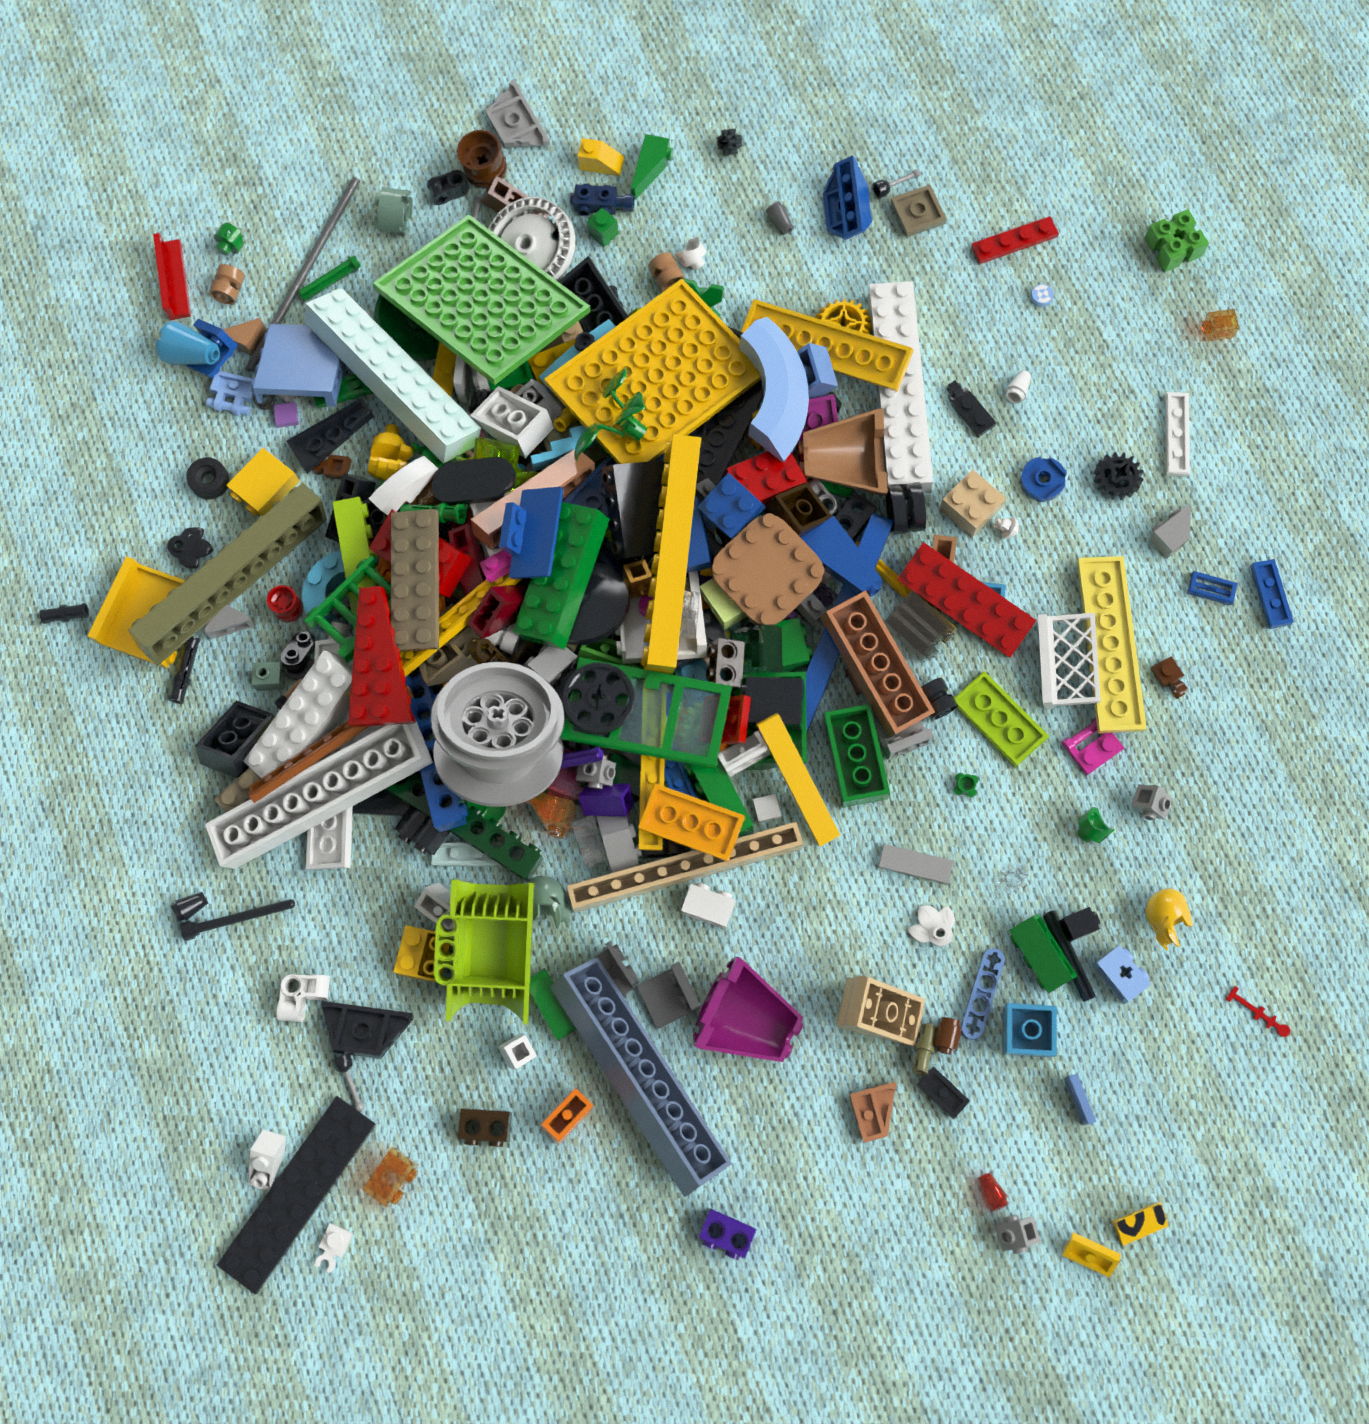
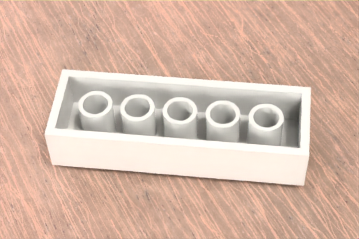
M323 650L244 759V762L260 778L337 727L349 710V693H351L353 667L342 659L339 654Z

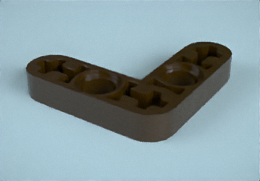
M476 638L471 641L469 652L478 664L492 662L495 658L498 662L518 664V659L523 656L525 664L530 657L539 655L538 653L544 645L533 644L523 639L507 660L490 640Z

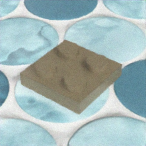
M931 185L891 198L890 203L906 237L946 224L947 219Z

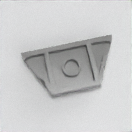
M512 80L509 83L510 87L505 93L501 92L496 101L486 110V115L505 148L549 146L550 141L517 83L515 80Z

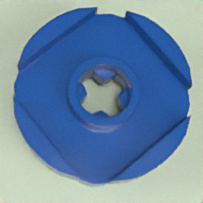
M1036 457L1025 465L1020 483L1024 492L1029 497L1036 499L1038 502H1045L1061 494L1066 483V472L1057 460ZM1046 475L1048 477L1047 483L1040 482L1038 476L1044 477Z

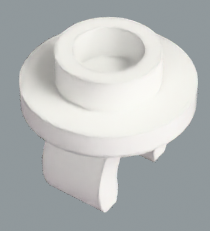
M997 518L993 526L1002 531L1001 537L1004 539L1014 537L1019 530L1018 520L1015 518H1003L1002 520Z

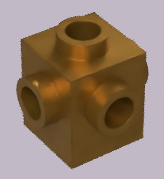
M642 559L623 565V579L631 599L648 595L651 578H655V575L651 574V569H649L646 560Z

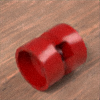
M279 585L269 591L267 595L268 607L279 620L293 622L301 616L303 612L302 601L290 587Z

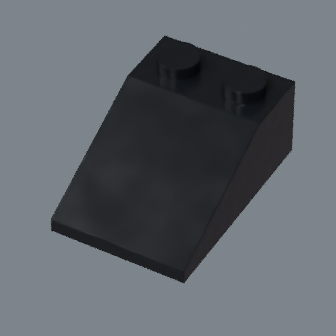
M236 700L195 745L200 764L234 778L240 777L249 768L244 759L275 718L274 714Z

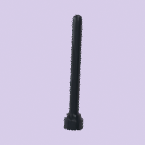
M289 899L201 923L192 922L191 920L180 924L184 941H189L200 935V932L292 909L295 907V901Z

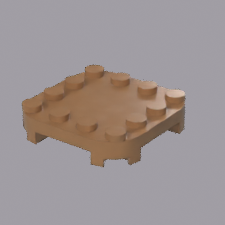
M768 513L750 522L717 554L712 563L711 573L716 587H719L750 619L751 623L769 627L780 623L817 588L822 581L824 567L816 553L785 521L778 516Z

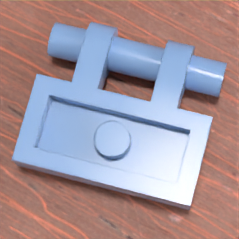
M219 371L214 376L210 391L217 395L215 399L207 398L206 405L213 407L217 411H231L232 414L238 416L241 414L249 415L251 408L243 406L244 401H254L255 394H252L251 383L255 379ZM226 397L235 398L234 403L226 402Z

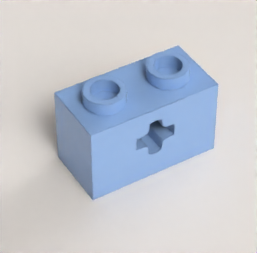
M1119 945L1092 966L1121 1002L1126 1004L1148 988L1151 983L1148 981V974L1141 967L1138 968L1134 964L1131 953L1126 948L1122 949ZM1125 969L1128 973L1122 978L1119 974L1122 972L1121 970Z

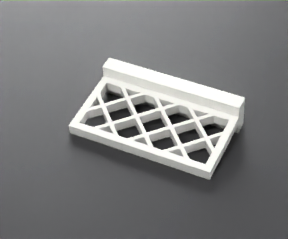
M1095 613L1059 616L1038 615L1044 709H1052L1054 706L1101 703ZM1080 620H1090L1091 627L1085 633L1075 627ZM1053 622H1064L1069 627L1060 636L1053 630ZM1072 629L1081 636L1074 645L1064 639ZM1084 639L1092 645V649L1086 656L1077 649ZM1061 641L1070 648L1063 657L1055 652V647ZM1073 651L1083 658L1075 668L1065 661ZM1092 654H1093V661H1091V660L1089 659V657H1090ZM1086 661L1094 668V671L1087 678L1078 671ZM1062 663L1072 670L1064 679L1056 674V669ZM1075 673L1084 680L1076 690L1067 683ZM1088 683L1095 689V697L1085 698L1079 692ZM1063 685L1073 692L1068 699L1058 700L1057 692Z

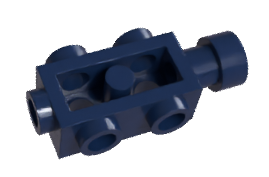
M575 184L574 193L571 192L570 205L574 207V211L580 216H589L590 213H597L601 208L610 215H616L617 209H624V212L634 211V195L625 194V196H618L617 187L610 185Z

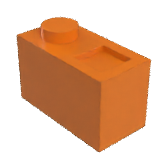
M575 1088L541 1124V1129L559 1146L592 1111L593 1104Z

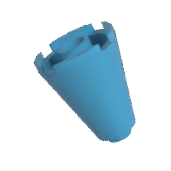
M167 322L160 330V333H162L160 340L157 339L156 341L157 354L167 364L212 365L220 357L219 347L216 343L181 322Z

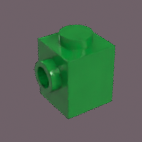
M603 208L597 213H593L587 221L589 235L603 247L619 234L617 220Z

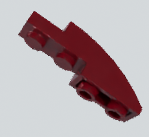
M471 509L467 510V519L464 524L460 525L451 522L452 530L448 531L450 544L472 557L469 566L460 579L466 596L486 580L480 562L485 560V556L479 549L478 538L473 534L471 524L473 514Z

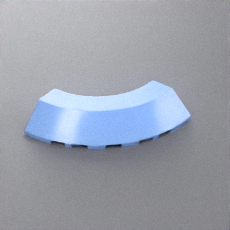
M766 317L755 320L741 335L739 350L749 358L756 370L759 371L763 388V403L758 414L750 423L748 436L780 461L784 462L796 446L805 425L809 402L808 383L802 361L795 347L784 332Z

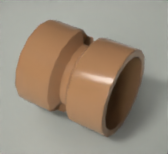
M669 252L659 254L649 262L648 269L662 293L680 279L685 278L674 256Z
M220 264L215 274L216 280L212 282L209 295L220 303L234 305L239 295L238 289L242 287L245 274L234 266Z

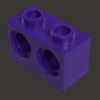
M710 1208L699 1238L703 1239L702 1245L716 1250L717 1246L726 1250V1256L739 1261L740 1256L746 1258L757 1229ZM712 1223L720 1224L723 1229L721 1236L718 1238H713L708 1233V1227ZM736 1233H741L746 1238L745 1245L741 1248H736L731 1243V1238Z

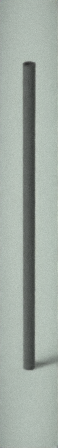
M357 177L351 179L271 324H281L358 187L360 180ZM264 336L246 366L247 371L253 373L256 365L260 362V350L264 348Z

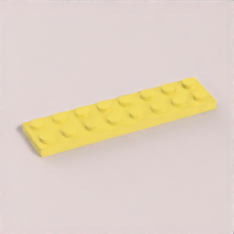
M1124 556L1078 558L1077 569L1083 613H1095L1101 703H1094L1098 733L1144 732L1147 728ZM1084 620L1085 632L1091 627L1090 620ZM1086 641L1087 650L1089 653V651L1092 649V645L1088 641ZM1093 654L1089 657L1091 661H1093ZM1089 664L1091 674L1094 671V668L1092 665ZM1092 687L1093 697H1095V689Z

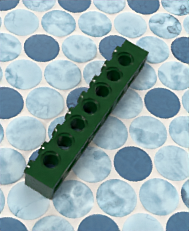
M420 771L409 775L403 784L395 783L385 788L386 791L409 806L432 818L426 792L421 797L415 796L416 790L424 787ZM448 798L445 800V805L443 806V808H447L451 805L452 798ZM474 806L467 807L468 816L465 817L467 824L449 829V831L524 881L530 880L544 860L540 854L541 850L531 843L528 846L522 843V838L511 830L509 833L501 829L503 825L493 818L488 821L482 817L483 812ZM481 824L484 826L481 833H472L475 825ZM495 837H502L503 842L500 846L493 847L491 845ZM516 849L522 850V856L519 859H511L512 851Z

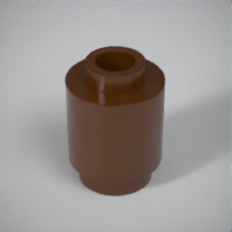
M941 1017V1022L937 1024L933 1046L938 1047L937 1052L951 1055L952 1051L958 1050L962 1030L960 1027L961 1021Z

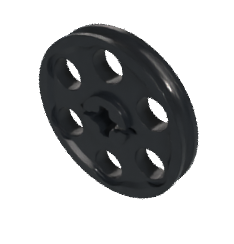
M599 662L587 664L577 669L567 680L562 697L563 706L570 721L577 728L591 734H605L620 728L629 719L635 703L633 686L627 675L614 665ZM594 672L596 674L595 681L592 683L584 682V674ZM611 674H616L620 677L619 683L614 686L606 682L607 677ZM601 686L600 691L605 700H600L598 711H596L597 704L593 697H597L599 687ZM573 690H578L582 693L581 699L577 702L569 700V693ZM620 695H626L629 698V702L626 706L621 707L616 704V698ZM582 711H587L591 714L590 720L586 723L578 721V715ZM607 713L612 714L615 717L614 722L611 725L602 724L601 718Z

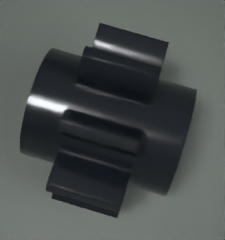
M736 129L721 130L722 135L717 138V149L723 151L724 156L738 154L737 149L743 146L742 135L737 134Z

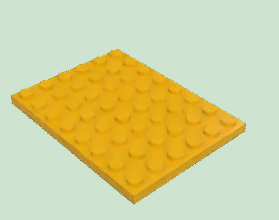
M680 279L547 376L544 381L549 389L586 429L596 422L597 425L603 424L622 430L620 424H615L616 417L622 411L621 407L611 395L605 399L602 397V394L608 382L622 368L627 367L626 378L622 385L616 389V395L625 405L636 392L642 393L646 409L633 416L647 427V431L638 442H635L628 435L622 437L620 434L605 429L599 430L595 438L618 464L656 460L665 453L667 441H672L673 434L689 435L759 382L761 376L749 358L739 350L740 339L683 279Z

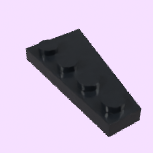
M360 398L287 440V443L308 474L372 419L374 415L364 399Z

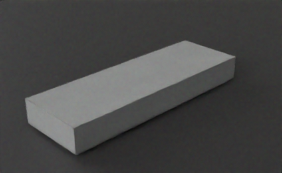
M884 844L878 868L948 885L953 861Z

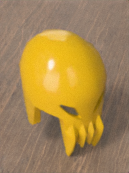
M1165 888L1157 891L1150 897L1145 913L1147 921L1156 934V940L1166 951L1168 950L1167 945L1172 944V942L1177 947H1180L1174 925L1183 922L1187 927L1193 926L1190 910L1184 895L1178 890Z

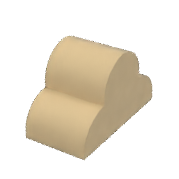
M855 976L854 978H846L836 1026L848 1031L915 1047L925 999L870 977Z

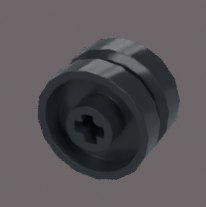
M920 482L906 484L904 491L900 485L887 486L888 493L885 496L887 517L894 520L891 529L892 535L904 534L907 526L912 532L925 531L926 506Z

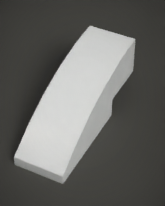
M422 456L392 475L369 499L382 512L388 515L391 509L397 511L405 501L411 504L439 469L425 456Z

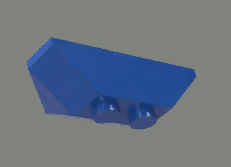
M853 155L834 163L833 172L823 191L827 231L844 240L865 232L872 223L868 185Z

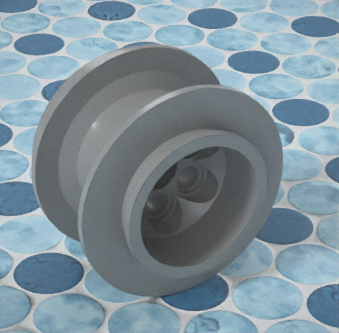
M482 663L469 667L455 675L437 695L431 712V725L436 739L434 743V763L440 779L453 793L479 805L494 807L511 806L538 796L555 780L563 759V745L560 736L564 726V710L556 691L538 673L514 663Z

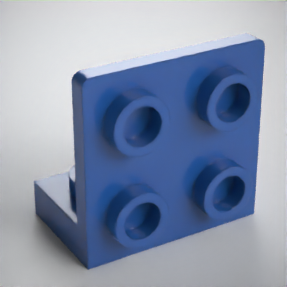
M197 319L193 326L199 331V334L218 345L220 357L212 365L186 366L202 375L213 378L220 371L226 360L233 355L238 345L223 329Z

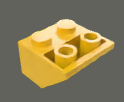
M405 925L393 971L395 974L422 981L436 982L434 979L435 931ZM443 943L441 945L445 953L449 952L450 943ZM445 967L440 969L442 975Z

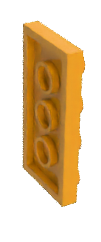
M655 783L638 828L729 862L745 816Z

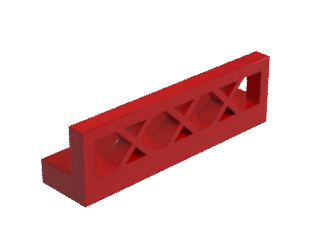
M155 233L153 238L162 309L170 321L191 317L182 243L180 239L165 242L160 233Z

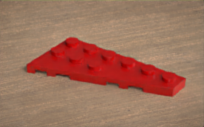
M381 586L359 588L348 725L352 727L416 723L415 716L412 715L410 704H412L410 695L407 694L405 687L406 678L399 648L395 644V631L391 627L390 609L386 592Z

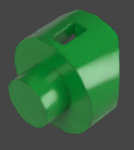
M226 222L221 225L214 234V239L218 243L215 248L225 256H228L230 252L238 254L244 246L241 231L230 223Z
M1092 807L1078 819L1080 829L1077 833L1087 843L1091 840L1101 843L1114 832V829L1109 828L1104 823L1099 809L1096 807Z

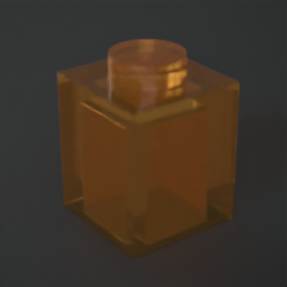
M1235 309L1209 312L1202 322V332L1206 334L1208 341L1234 338L1239 330Z

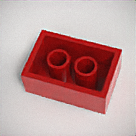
M767 451L728 467L724 475L725 477L729 472L763 503L764 509L767 508L776 495L807 483L792 453L782 462Z

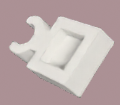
M330 1223L319 1245V1248L325 1250V1252L316 1259L315 1266L320 1267L322 1261L326 1259L329 1262L327 1272H332L336 1265L335 1256H344L354 1233Z

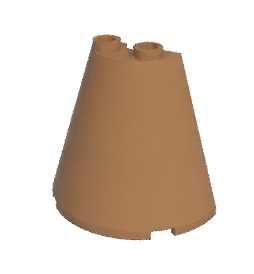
M883 408L804 432L803 441H799V454H803L804 462H799L804 476L880 496H887V471L884 468Z

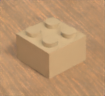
M972 469L942 499L940 510L973 538L1003 508L1006 497Z

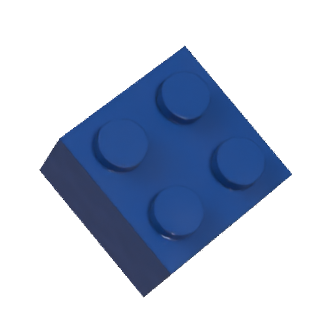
M728 472L697 508L733 539L763 511L765 506Z

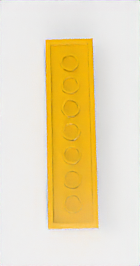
M753 299L741 332L744 333L755 320L768 317L789 338L796 351L808 343L827 347L834 372L898 392L914 352L911 347Z

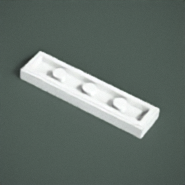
M1166 392L1165 394L1166 476L1188 477L1190 475L1189 393Z

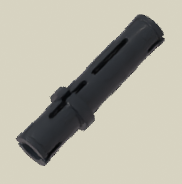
M192 636L185 642L177 674L172 679L174 685L169 701L176 704H184L187 687L192 681L190 675L200 639Z

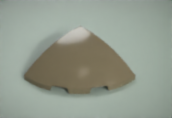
M451 603L447 608H445L439 614V618L443 616L447 611H449L454 605ZM469 625L419 665L421 675L428 686L448 682L461 671L478 665L470 655L469 646L472 640L480 637Z

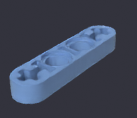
M988 949L981 958L961 1023V1033L967 1039H977L984 1031L1005 961L1004 954L999 949ZM993 953L996 954V959L999 960V963H995L992 971H997L996 975L990 971L982 970L983 967L989 968L990 960L987 959V956H991ZM982 976H988L992 979L993 984L990 989H984L980 986L979 981ZM975 999H982L985 1002L986 1008L983 1012H977L973 1009L972 1003ZM969 1012L974 1016L983 1017L982 1021L976 1020L975 1027L978 1028V1032H974L972 1035L969 1034V1029L966 1028V1025H970L973 1021V1017L968 1016Z

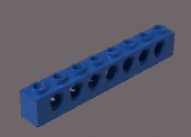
M418 666L416 668L419 669L418 675L411 677L410 673L405 677V683H407L414 696L411 699L412 704H410L412 715L415 716L429 754L433 759L436 739L434 738L429 742L426 739L429 734L433 733L431 712L437 693L434 694L432 686L426 684ZM425 690L421 698H416V694L419 691ZM429 711L430 716L425 720H421L422 714ZM435 763L421 769L420 772L434 828L439 832L466 825L465 817L468 816L466 804L462 803L461 798L453 793L445 784L437 785L440 777L435 768ZM448 798H452L451 805L443 808V802Z

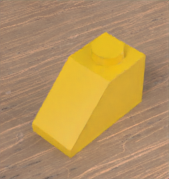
M581 139L578 152L579 170L615 176L621 175L624 162L623 155L603 141Z

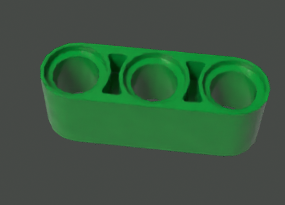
M543 968L530 976V993L554 1036L559 1041L577 1029L551 990L550 986L553 984V981L550 979L551 977L547 970Z

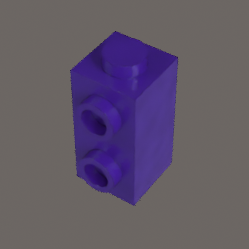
M587 784L578 796V802L584 816L626 817L635 804L630 784H612V786H603L602 789L589 788V784Z

